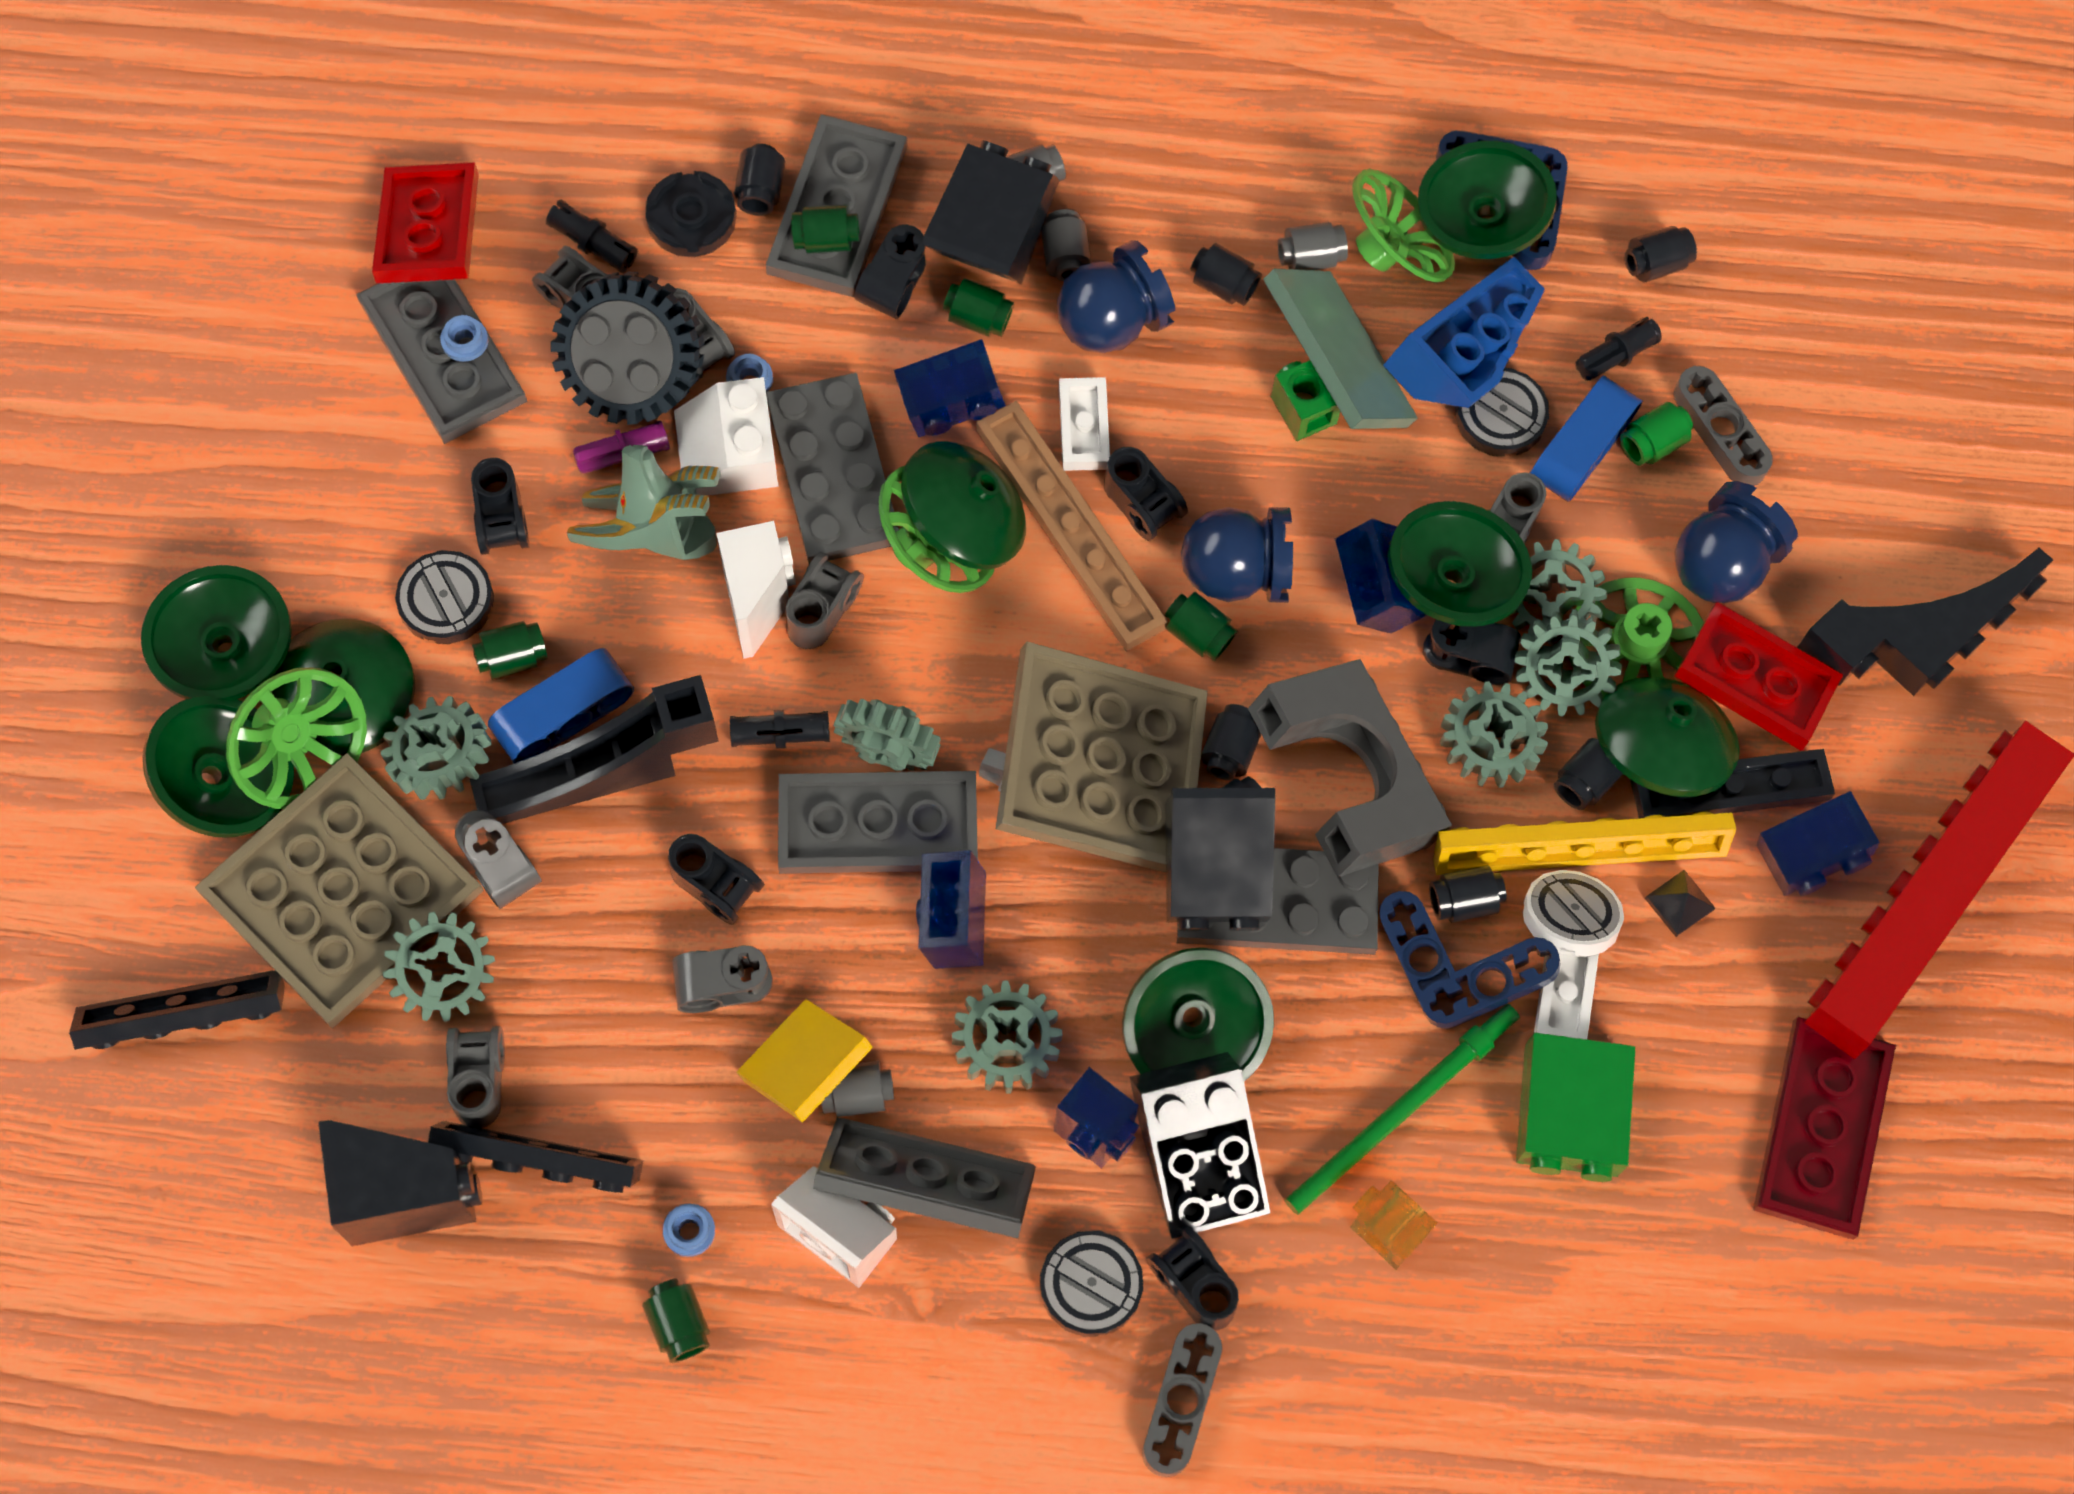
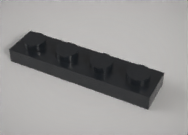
M1824 749L1739 759L1736 768L1725 784L1713 792L1700 796L1678 797L1661 794L1645 788L1630 779L1639 819L1650 815L1671 817L1693 815L1699 812H1711L1713 814L1737 813L1830 801L1835 795Z
M273 970L76 1007L69 1034L74 1050L87 1047L105 1049L116 1045L120 1041L140 1037L158 1039L172 1031L193 1027L199 1030L214 1028L222 1022L241 1018L259 1020L270 1016L274 1012L282 1011L285 984L283 978Z
M447 1121L431 1126L428 1143L453 1148L463 1163L472 1162L474 1156L492 1160V1168L505 1172L520 1173L523 1171V1166L543 1170V1178L556 1182L571 1183L574 1176L594 1180L592 1187L595 1189L615 1193L623 1192L624 1186L631 1187L640 1180L644 1161Z

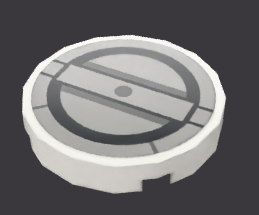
M1558 870L1545 873L1531 883L1524 900L1523 918L1524 923L1534 937L1550 941L1557 948L1558 952L1561 951V948L1573 950V956L1586 957L1603 953L1615 943L1624 921L1622 903L1614 891L1599 879L1578 871Z

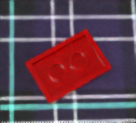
M475 162L384 167L372 273L376 284L469 279L479 178Z
M1716 602L1708 613L1674 677L1802 751L1811 740L1843 674L1721 603Z

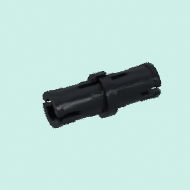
M562 199L557 201V206H552L547 215L546 224L579 244L577 248L585 254L593 253L619 272H626V266L630 268L635 261L638 248L612 234V232L605 228L606 224L597 218L590 219Z
M774 710V715L730 716L731 746L775 744L776 748H786V743L830 742L828 711L784 714V710Z

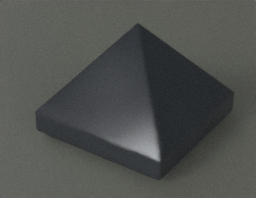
M1685 870L1645 897L1646 901L1676 937L1715 910L1714 905Z

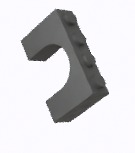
M1361 659L1268 684L1249 706L1248 710L1270 750L1309 738H1329L1348 746L1368 767L1374 782V800L1337 811L1315 834L1337 877L1429 848L1437 840L1438 831H1447L1452 826L1443 805L1437 799L1422 771L1420 763L1415 759L1400 732L1398 723L1389 712L1377 690L1374 680L1370 677Z

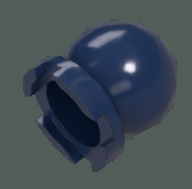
M1131 240L1115 248L1113 253L1114 263L1096 261L1081 265L1065 279L1056 301L1059 324L1070 341L1083 350L1097 353L1121 350L1138 338L1143 325L1151 331L1158 332L1174 323L1173 319L1168 315L1175 311L1171 290L1161 269L1152 272L1142 258L1149 251L1139 241Z
M1739 481L1726 482L1709 500L1708 512H1703L1684 528L1675 549V563L1678 575L1683 585L1703 600L1713 603H1727L1744 599L1763 583L1770 570V564L1780 563L1794 548L1792 543L1798 537V532L1791 517L1778 502L1769 507L1762 500L1751 495L1757 489L1751 484Z
M1232 507L1207 512L1196 520L1184 536L1180 554L1183 571L1193 587L1208 597L1226 602L1248 599L1258 590L1262 589L1266 591L1268 602L1288 603L1289 595L1286 589H1291L1293 542H1285L1286 524L1292 523L1290 508L1269 507L1267 518H1264L1262 521L1247 510Z

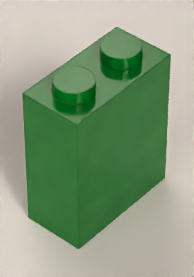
M1534 1032L1524 1049L1516 1163L1530 1165V1171L1543 1175H1557L1561 1173L1562 1169L1581 1172L1582 1179L1594 1182H1609L1612 1180V1176L1618 1177L1628 1167L1636 1046Z

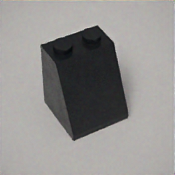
M983 140L979 148L967 143L921 244L937 254L1022 284L1060 180L1054 174L1049 173L1051 165L1041 160L1025 156L1023 163L1007 158L1008 149Z
M1172 788L1165 803L1167 922H1179V930L1206 931L1209 930V922H1229V930L1255 931L1260 929V922H1267L1272 917L1275 788Z
M332 1120L318 1122L331 1226L351 1246L476 1222L474 1206L482 1205L483 1202L479 1177L477 1174H472L469 1162L463 1163L453 1148Z

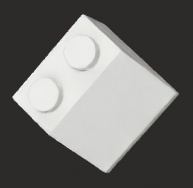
M764 377L716 383L674 410L681 468L689 465L718 467L721 474L716 487L695 488L698 495H715L778 487Z
M774 521L716 533L724 577L744 659L755 655L786 610L789 600L787 586L796 585L788 537L778 538Z
M813 1166L778 1195L771 1204L777 1226L860 1288L897 1240L896 1228L891 1225L895 1218L881 1205L870 1202L865 1205L858 1199L813 1189L817 1168Z

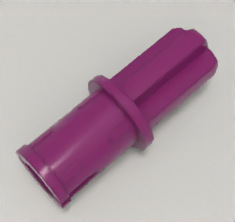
M660 420L654 424L624 433L617 429L614 436L577 446L573 449L579 471L585 474L622 463V450L629 445L647 446L653 453L670 450L664 426Z

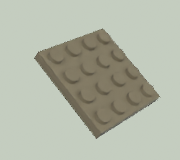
M1026 642L1020 649L995 829L1166 872L1165 803L1172 788H1197L1208 691Z
M348 753L195 887L199 894L332 1029L388 979L383 977V972L395 968V961L385 957L384 953L388 950L398 951L400 944L393 937L395 932L406 936L410 935L412 931L409 926V920L412 918L418 921L422 927L428 925L429 912H435L438 922L445 923L450 913H455L457 916L484 891L481 884ZM438 932L422 936L412 944L409 950L417 952Z

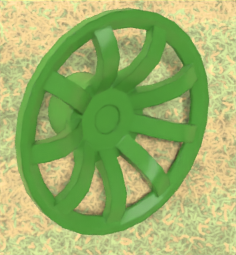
M1373 169L1362 170L1353 180L1352 191L1356 207L1367 226L1356 237V245L1363 258L1372 267L1382 272H1386L1398 262L1416 276L1427 281L1443 282L1448 279L1455 269L1453 252L1448 251L1435 242L1427 231L1411 234L1406 232L1420 220L1418 197L1402 183L1386 173ZM1365 183L1371 185V187L1375 191V194H1373L1369 190L1363 189V185ZM1383 185L1388 186L1391 190V198L1388 207L1386 191ZM1403 198H1405L1415 209L1402 221L1398 222L1397 218L1401 211ZM1363 201H1367L1372 205L1374 210L1372 218L1369 217ZM1435 243L1439 245L1441 252L1422 244ZM1406 258H1416L1419 260L1422 269L1407 261ZM1430 259H1433L1439 265L1440 270L1438 272H1434Z
M905 466L899 467L887 477L879 495V514L882 527L897 559L922 580L948 592L965 593L974 591L984 585L993 575L995 568L980 570L978 573L977 569L969 568L950 560L938 552L921 535L908 512H890L892 493L902 499L904 503L900 481ZM895 525L903 526L896 533L893 528ZM934 562L937 565V576L926 570ZM949 562L957 565L964 571L967 577L966 581H950Z
M1620 578L1598 586L1597 588L1606 590L1607 595L1623 590L1627 614H1617L1607 609L1600 601H1595V605L1603 612L1602 617L1598 619L1614 627L1611 629L1612 637L1607 642V645L1619 644L1621 648L1620 655L1612 659V661L1620 662L1623 658L1628 661L1622 682L1637 678L1641 665H1646L1649 677L1664 678L1661 670V658L1678 670L1684 658L1673 650L1670 642H1683L1695 639L1704 623L1695 607L1682 594L1654 580ZM1636 589L1651 591L1664 596L1658 606L1651 603L1638 604ZM1674 603L1686 614L1692 626L1672 629V621L1668 612ZM1577 606L1575 610H1579L1581 606ZM1580 637V640L1585 646L1593 647V645L1588 640ZM1569 656V661H1570V663H1571V665H1572V667H1573V665H1574V662H1573L1574 657ZM1585 680L1582 683L1587 687L1593 681ZM1601 690L1603 698L1608 692Z
M313 667L295 668L279 673L264 681L240 705L228 732L226 758L229 772L235 784L245 795L257 803L275 809H284L300 795L280 796L287 781L288 761H291L296 768L305 791L316 781V778L304 754L310 751L331 765H334L343 757L316 740L317 735L343 736L353 733L347 753L358 763L367 733L366 713L362 700L355 689L342 677L324 669ZM297 680V693L293 702L283 698H275L271 693L272 690L281 685ZM312 680L322 681L334 687L324 700L315 705L307 706L311 698ZM344 698L349 704L353 717L342 722L316 720L333 711ZM261 701L262 705L253 717L252 728L244 727L243 725L249 713ZM239 740L262 742L257 756L249 763L241 766L238 754ZM272 760L274 767L272 782L266 792H263L255 787L248 778L261 772Z

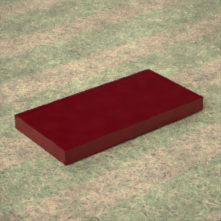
M1797 1016L1792 1023L1753 1210L1854 1240L1859 1235L1896 1045L1874 1039L1856 1059H1853L1804 1023L1806 1021L1805 1018Z

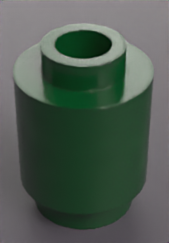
M848 204L803 207V212H792V238L795 250L805 249L807 254L851 251L852 242L860 241L858 213H850Z
M964 278L960 286L953 283L950 286L944 301L943 310L949 312L948 322L990 337L991 333L1002 337L1010 320L1015 302L1005 299V293Z
M1197 592L1192 593L1188 598L1184 594H1180L1164 615L1170 620L1166 627L1167 631L1199 656L1204 657L1207 655L1213 661L1220 657L1238 633V630L1230 625L1231 619Z
M524 621L480 632V643L472 645L479 672L489 671L492 680L536 668L537 662L548 659L544 640L537 622L526 625Z
M671 1279L652 1287L648 1291L650 1298L642 1304L659 1350L661 1353H667L670 1363L689 1359L709 1348L710 1344L706 1335L709 1334L710 1330L692 1285H680L678 1279Z

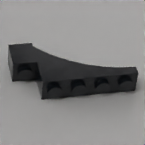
M2039 547L2018 565L1995 579L1961 594L1931 602L1904 606L1862 607L1849 606L1841 599L1809 629L1797 648L1843 674L1838 686L1843 684L1852 674L1861 679L1878 663L1907 691L1915 696L1926 684L1933 689L1940 685L1955 669L1949 662L1958 654L1966 660L1986 640L1980 633L1988 625H1991L1995 630L2000 628L2017 610L2011 604L2020 595L2028 601L2048 581L2041 574L2051 564L2053 559Z
M701 675L652 688L653 692L621 715L566 744L504 768L481 774L477 780L469 778L477 810L490 813L497 821L504 824L676 776L671 759L672 754L719 742Z

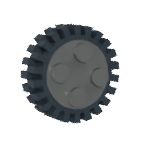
M628 271L624 275H619V272L608 274L604 278H598L571 296L572 299L565 303L559 312L563 314L562 317L554 323L552 331L557 333V338L551 341V352H558V359L552 363L555 372L563 370L566 377L560 381V384L565 391L572 387L577 393L572 400L579 407L585 402L589 404L591 408L588 413L596 418L604 413L608 415L607 422L617 424L622 419H627V425L638 424L643 419H646L647 422L654 420L679 403L690 392V387L696 383L700 375L697 373V370L703 365L704 354H699V348L704 345L703 334L697 335L695 329L700 325L697 315L690 317L686 308L690 306V303L685 297L678 300L673 295L676 288L669 283L663 287L657 284L658 277L649 274L641 278L639 277V272Z

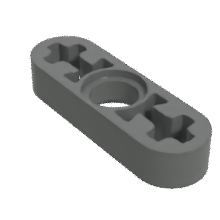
M1693 366L1686 369L1681 374L1674 389V399L1677 405L1682 406L1689 413L1694 429L1732 481H1739L1753 486L1758 485L1763 481L1772 466L1773 457L1770 449L1712 370L1703 366ZM1692 384L1695 388L1703 386L1706 389L1704 395L1702 396L1698 391L1691 393L1688 390L1690 385ZM1705 405H1707L1709 409L1703 413L1702 411ZM1716 417L1727 418L1733 423L1735 432L1731 435L1718 434L1713 430L1711 420ZM1739 440H1743V443L1739 448L1737 443L1739 442ZM1742 457L1747 461L1755 459L1758 463L1755 469L1751 465L1743 467L1740 464Z
M1195 1323L1183 1328L1175 1340L1142 1450L1145 1465L1152 1473L1160 1477H1173L1181 1473L1189 1463L1222 1353L1221 1339L1218 1333L1208 1325ZM1196 1336L1205 1338V1348L1212 1351L1211 1357L1207 1355L1201 1357L1195 1375H1206L1205 1383L1188 1374H1174L1175 1366H1178L1183 1371L1186 1370L1190 1359V1351L1183 1348V1343H1192ZM1185 1385L1195 1392L1198 1402L1193 1412L1187 1415H1180L1170 1409L1167 1395L1173 1387ZM1160 1416L1177 1426H1191L1189 1435L1179 1429L1174 1449L1182 1452L1181 1459L1172 1458L1168 1466L1160 1464V1454L1152 1450L1153 1443L1162 1444L1169 1429V1425L1158 1424Z

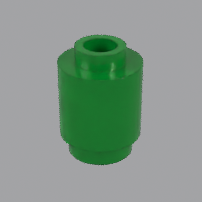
M1665 402L1628 424L1627 431L1620 436L1621 446L1627 457L1638 466L1645 463L1654 464L1690 442L1693 422L1689 413L1682 406Z

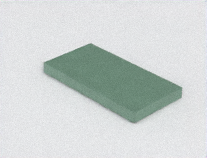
M1273 269L1264 278L1266 286L1350 429L1408 428L1418 419L1393 375L1383 366L1385 363L1331 271Z

